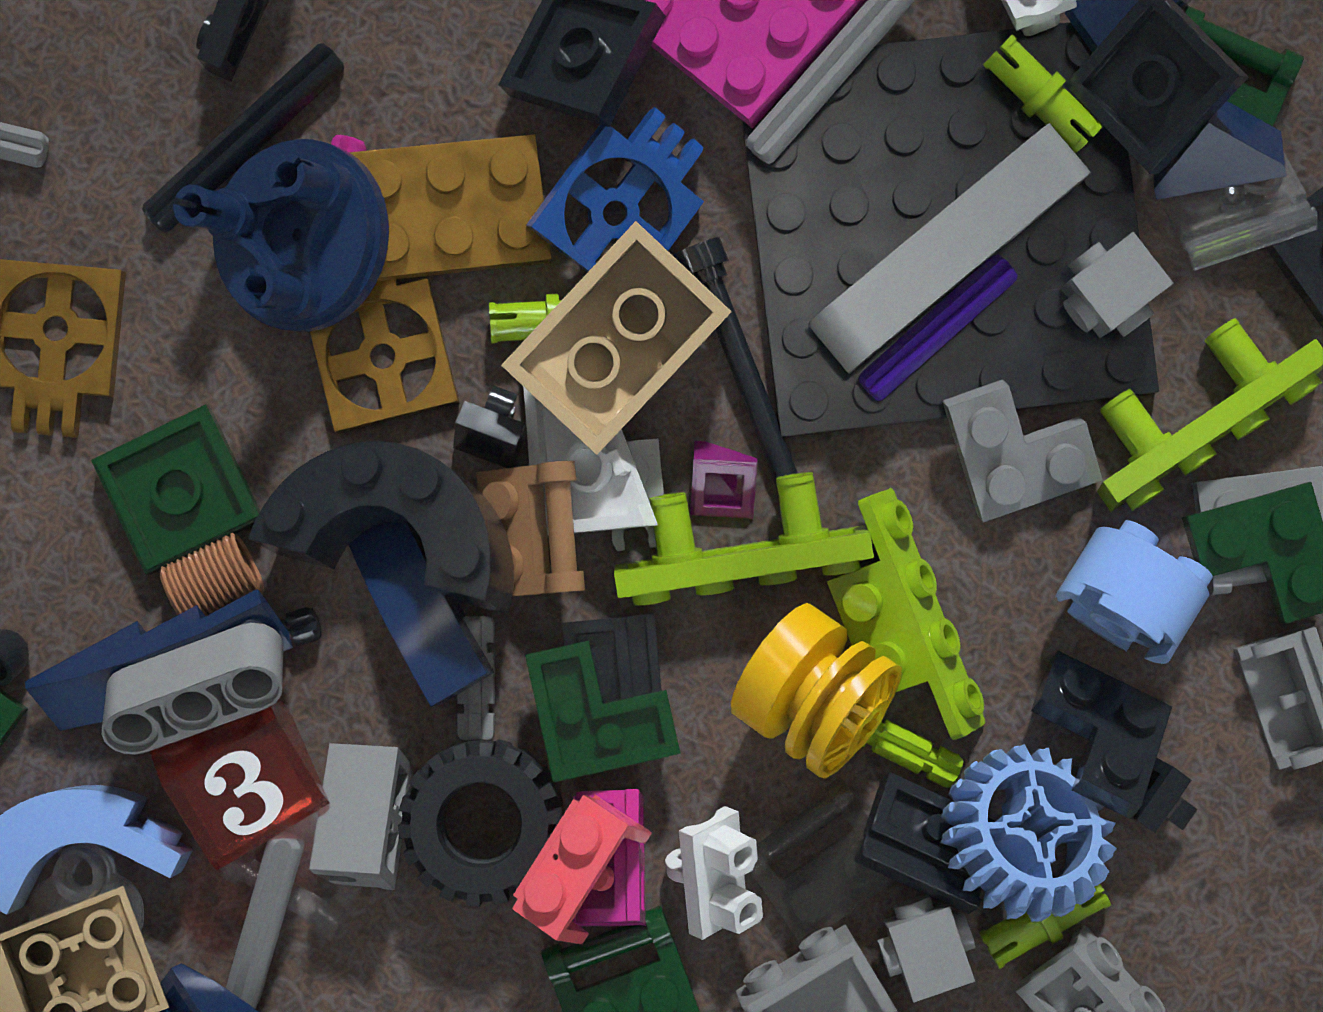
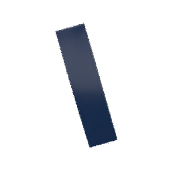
M256 589L208 616H205L198 605L147 632L136 621L25 681V688L61 731L103 722L107 681L113 673L233 627L248 623L265 624L280 634L283 641V652L293 648L289 632L260 591Z

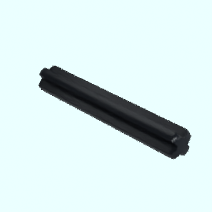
M317 44L147 200L142 207L145 216L162 232L171 231L179 223L174 215L173 204L191 207L192 204L191 201L176 198L177 193L189 184L199 185L212 191L218 188L343 73L345 67L341 59L326 44Z

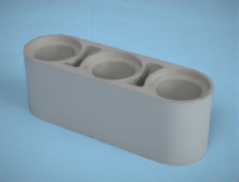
M243 624L122 668L113 673L107 681L101 732L104 742L113 750L123 754L135 755L145 753L264 710L275 704L281 696L283 685V641L280 634L265 624Z

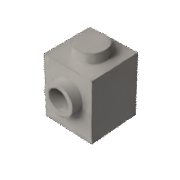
M1132 232L1109 251H1106L1101 243L1098 242L1069 264L1068 267L1075 274V277L1062 286L1061 289L1068 297L1063 302L1066 311L1083 331L1088 332L1093 329L1098 337L1101 338L1117 328L1121 335L1125 337L1155 314L1147 303L1171 286L1173 282L1137 235Z
M928 895L917 896L893 906L896 916L883 920L888 936L878 939L877 942L889 976L902 975L907 993L913 1002L975 982L965 952L976 947L963 911L952 914L948 904L941 901L932 903L931 897Z

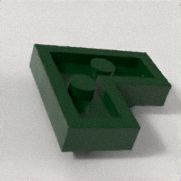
M1312 482L1302 483L1181 517L1194 561L1208 569L1212 576L1259 563L1262 564L1279 624H1286L1323 613V520Z
M589 640L525 655L553 783L681 754L667 690L603 703Z

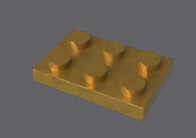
M535 134L350 152L368 168L375 178L387 208L389 221L388 250L384 266L377 281L550 262V244L526 226L544 201Z

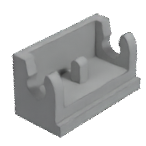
M1299 626L1234 648L1275 768L1280 770L1292 766L1293 770L1322 762L1323 646L1316 627Z
M329 743L309 868L314 874L328 875L329 882L335 884L395 890L402 839H399L398 824L402 822V811H399L402 797L407 794L410 787L409 782L412 775V764L398 747Z

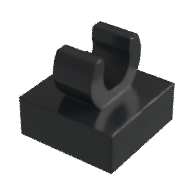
M493 386L484 408L465 401L455 423L453 448L500 466L513 468L521 449L525 423L512 419L515 411L513 406L518 394Z
M1156 758L1141 808L1131 819L1154 833L1157 832L1164 820L1170 821L1179 829L1184 830L1198 810L1181 797L1192 780L1174 766Z

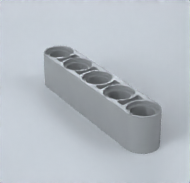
M1050 123L1047 124L825 307L808 323V326L850 374L1091 174L1090 170Z

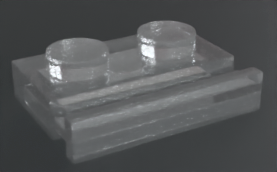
M1285 153L1286 177L1161 199L1164 211L1183 249L1187 250L1190 256L1191 266L1194 271L1318 230L1317 212L1314 206L1310 207L1306 199V192Z

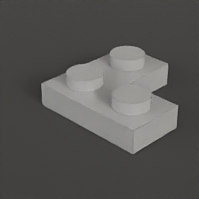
M1003 379L942 401L975 510L983 523L1102 481L1087 423L1080 416L1023 435L1009 385Z

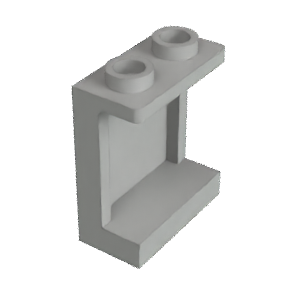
M846 924L835 931L832 927H825L812 933L799 945L800 952L780 964L776 960L761 964L746 975L743 980L745 985L736 990L741 1007L745 1012H898Z

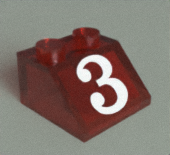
M280 699L264 710L149 751L162 787L210 864L216 870L221 869L330 804L292 714Z

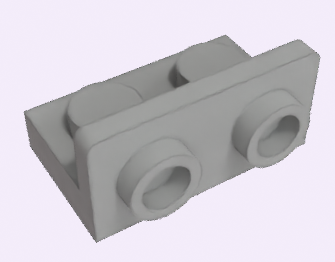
M1085 925L1073 933L1068 947L1023 978L1016 990L1017 994L1033 1012H1166L1159 997L1146 986L1140 987L1124 969L1122 959L1114 946L1102 937L1097 938Z

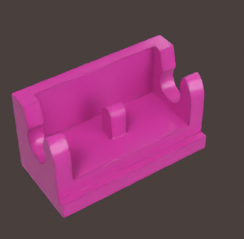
M639 789L576 792V796H573V799L580 801L583 795L593 798L594 794H596L645 828L644 796ZM624 838L607 864L614 873L612 886L605 891L593 889L590 891L573 918V922L578 926L646 925L645 844Z

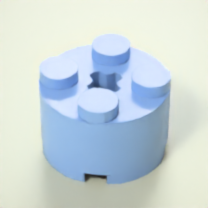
M1125 520L1119 530L1110 527H1099L1095 530L1057 591L1056 598L1059 602L1072 599L1073 603L1067 612L1079 623L1113 645L1127 651L1132 642H1136L1150 648L1144 659L1166 664L1172 658L1208 599L1209 591L1207 586L1213 576L1208 569L1198 562L1183 556L1175 559L1156 547L1159 542L1158 537L1152 531L1136 522Z

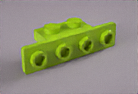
M889 488L858 500V506L867 529L871 534V539L880 561L864 566L858 571L827 581L844 627L847 629L852 646L860 641L868 643L876 649L875 660L885 656L902 667L901 680L896 692L928 681L949 736L952 740L967 736L985 724L983 696L975 681L968 678L959 655L960 639L951 621L944 617L935 594L937 590L935 575L930 565L924 559H921L912 536L913 521L906 505L897 499L895 491Z

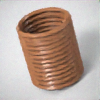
M230 533V536L225 535V537H222V540L217 539L216 543L211 542L210 546L205 545L204 549L199 548V551H194L193 555L188 553L187 557L182 556V559H176L175 563L171 562L166 567L161 566L160 569L163 588L177 615L198 605L203 614L208 616L256 589L262 595L264 593V584L259 570L242 539L234 533Z

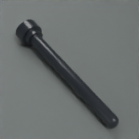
M720 237L712 238L683 249L673 256L732 311L715 331L777 487V477L798 472L785 438L781 437L778 420L722 279L728 275L724 264L729 262Z

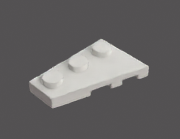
M523 386L529 466L545 462L575 461L577 481L570 482L574 534L658 525L622 429L596 455ZM543 485V486H544V498H545L547 536H549V533H548V520H547V507H546L545 485Z

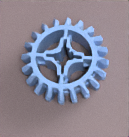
M1025 744L1014 746L1007 753L1002 749L994 750L983 758V762H973L964 770V780L960 779L952 785L948 795L953 802L943 809V814L940 818L953 827L943 833L940 843L958 849V854L950 859L948 868L961 869L964 867L970 875L965 880L963 891H973L979 886L986 891L983 908L992 909L1003 901L1007 919H1017L1025 914V912H1027L1032 922L1043 921L1051 913L1055 917H1062L1073 911L1075 904L1082 905L1090 900L1096 891L1094 886L1105 881L1110 871L1103 863L1113 857V853L1117 848L1103 838L1113 832V827L1116 823L1100 818L1098 811L1104 808V806L1072 791L1075 777L1071 775L1073 758L1062 759L1056 765H1053L1049 748L1038 749L1030 755ZM1005 789L1007 802L1001 806L1002 817L995 822H988V808L994 791ZM1061 843H1067L1065 866L1060 876L1053 878L1050 864L1056 861L1055 847Z

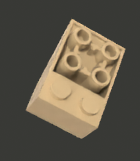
M124 886L0 932V1012H160L169 1008Z

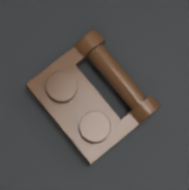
M575 461L545 462L537 465L476 472L477 489L488 500L499 516L511 546L514 564L513 597L584 591V571H577L570 482L577 481ZM543 485H545V494H546V507H547V520H548V533H549V545H550V558H551V571H552V573H550L549 550H548V537H547V524H546V511H545V498H544V486H543Z

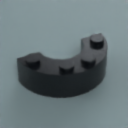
M380 441L359 442L337 447L309 460L290 474L271 494L256 518L248 538L250 541L277 555L335 569L345 548L364 531L384 523H410L421 537L427 558L424 585L450 600L509 614L514 587V564L507 533L496 511L480 491L435 457L407 445Z

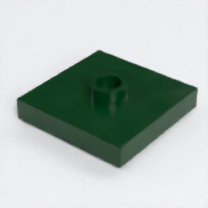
M207 404L91 460L145 575H151L160 571L161 566L166 567L171 562L175 563L176 559L181 560L182 556L187 557L188 553L193 555L194 551L198 552L199 548L204 549L205 545L210 546L211 542L216 543L217 539L222 540V537H225V535L230 536V533L236 534L254 525L260 513V509L211 407Z

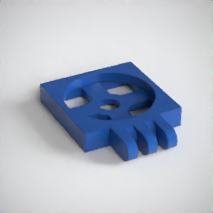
M655 107L644 116L628 139L611 126L599 125L526 226L586 273L596 264L595 261L612 238L619 239L635 221L668 251L704 203L701 198L681 183L684 176L702 153L704 147L695 139H691L684 145L677 156L673 155L671 152L684 135V130L675 123H672L657 141L652 138L665 118V115ZM625 158L629 161L632 167L616 188L604 189L584 173L588 167L605 159ZM653 182L665 191L668 201V220L660 231H657L639 216L640 209L638 203ZM568 194L588 209V220L590 223L574 245L568 236L564 217ZM611 201L621 202L626 210L624 221L616 226L609 225L603 217V210Z

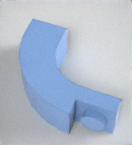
M82 785L35 796L17 804L0 815V912L7 915L23 908L45 864L56 852L69 844L92 843L105 846L168 878L183 871L193 848L179 842L183 833L166 822L152 817H147L144 824L138 822L137 819L148 798L133 791L103 785Z

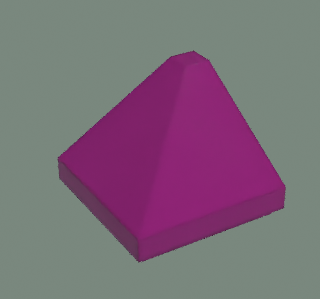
M694 441L690 515L753 519L757 458L706 441Z

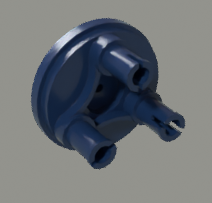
M295 139L273 145L246 161L231 178L226 188L212 191L199 185L189 184L177 193L176 198L191 201V207L173 204L174 215L179 223L187 227L207 229L213 235L216 265L221 279L232 297L253 318L274 328L309 332L321 330L342 321L352 314L369 296L385 263L389 241V221L381 189L371 172L358 158L350 152L326 142L313 139Z

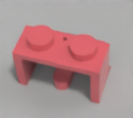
M594 794L593 798L583 795L580 801L573 799L513 894L517 901L512 909L557 941L583 944L589 933L572 921L592 889L605 891L612 886L614 873L607 864L622 840L627 838L646 844L652 832L596 794Z

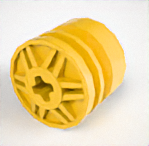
M805 603L786 615L762 641L751 657L736 684L731 700V712L765 738L773 739L790 727L785 740V752L792 758L799 760L806 756V768L818 777L827 778L842 768L865 745L880 725L901 680L902 667L885 656L875 660L876 649L863 641L849 647L843 653L847 641V629L815 606Z

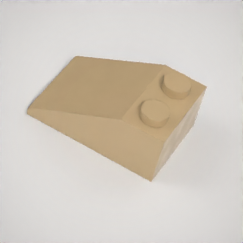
M635 221L501 366L597 455L732 311Z

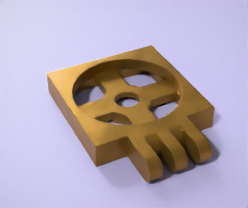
M0 259V388L14 389L11 414L12 432L27 433L30 426L31 409H37V434L52 436L54 433L56 411H63L62 436L77 438L79 435L82 396L114 397L126 272L118 269ZM33 278L48 279L45 307L39 309L36 314L9 312L10 297L20 286ZM75 281L85 282L96 292L104 306L107 320L80 318L73 311ZM53 317L63 318L68 325L66 336L59 341L49 340L44 332L46 322ZM6 338L34 340L35 344L41 349L38 378L26 376L12 364L5 353ZM76 344L104 346L99 357L86 371L74 378L65 380L69 350L74 349Z
M427 278L398 285L397 279L376 282L369 296L353 312H359L365 336L357 350L331 356L329 341L338 323L321 330L310 331L334 432L336 433L460 403L430 281ZM398 303L412 309L424 319L428 332L401 339L395 334L390 333L384 305ZM381 344L389 345L395 352L393 364L385 369L377 368L371 362L372 350ZM435 357V369L428 385L415 399L407 402L401 373L405 371L407 364ZM367 375L370 379L376 381L382 408L372 410L351 402L340 392L338 381Z

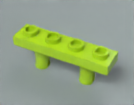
M1234 318L1211 333L1204 342L1237 385L1233 389L1234 394L1173 435L1170 432L1165 434L1161 432L1131 388L1105 404L1100 409L1101 414L1132 455L1127 460L1130 464L1103 481L1097 490V493L1110 512L1124 503H1127L1130 509L1135 511L1164 490L1159 480L1179 467L1183 474L1187 476L1217 455L1211 446L1230 432L1233 433L1237 440L1244 438L1270 419L1264 409L1282 397H1285L1288 403L1292 405L1323 383L1317 376L1323 369V347L1318 340H1313L1279 364L1276 361L1268 363L1238 320Z
M812 472L796 473L776 478L784 534L779 535L778 539L702 551V548L695 547L686 493L678 492L649 498L658 524L653 526L657 554L651 556L652 559L615 565L614 577L618 598L632 596L633 605H650L670 600V590L695 586L696 595H713L733 590V580L758 576L760 585H776L797 580L796 570L822 567L823 575L851 573L860 570L859 560L874 558L871 534L865 525L830 531L829 528H822Z

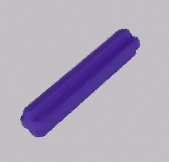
M992 255L863 370L858 379L868 394L877 401L883 400L1007 290L1018 277L1012 265L1001 255Z

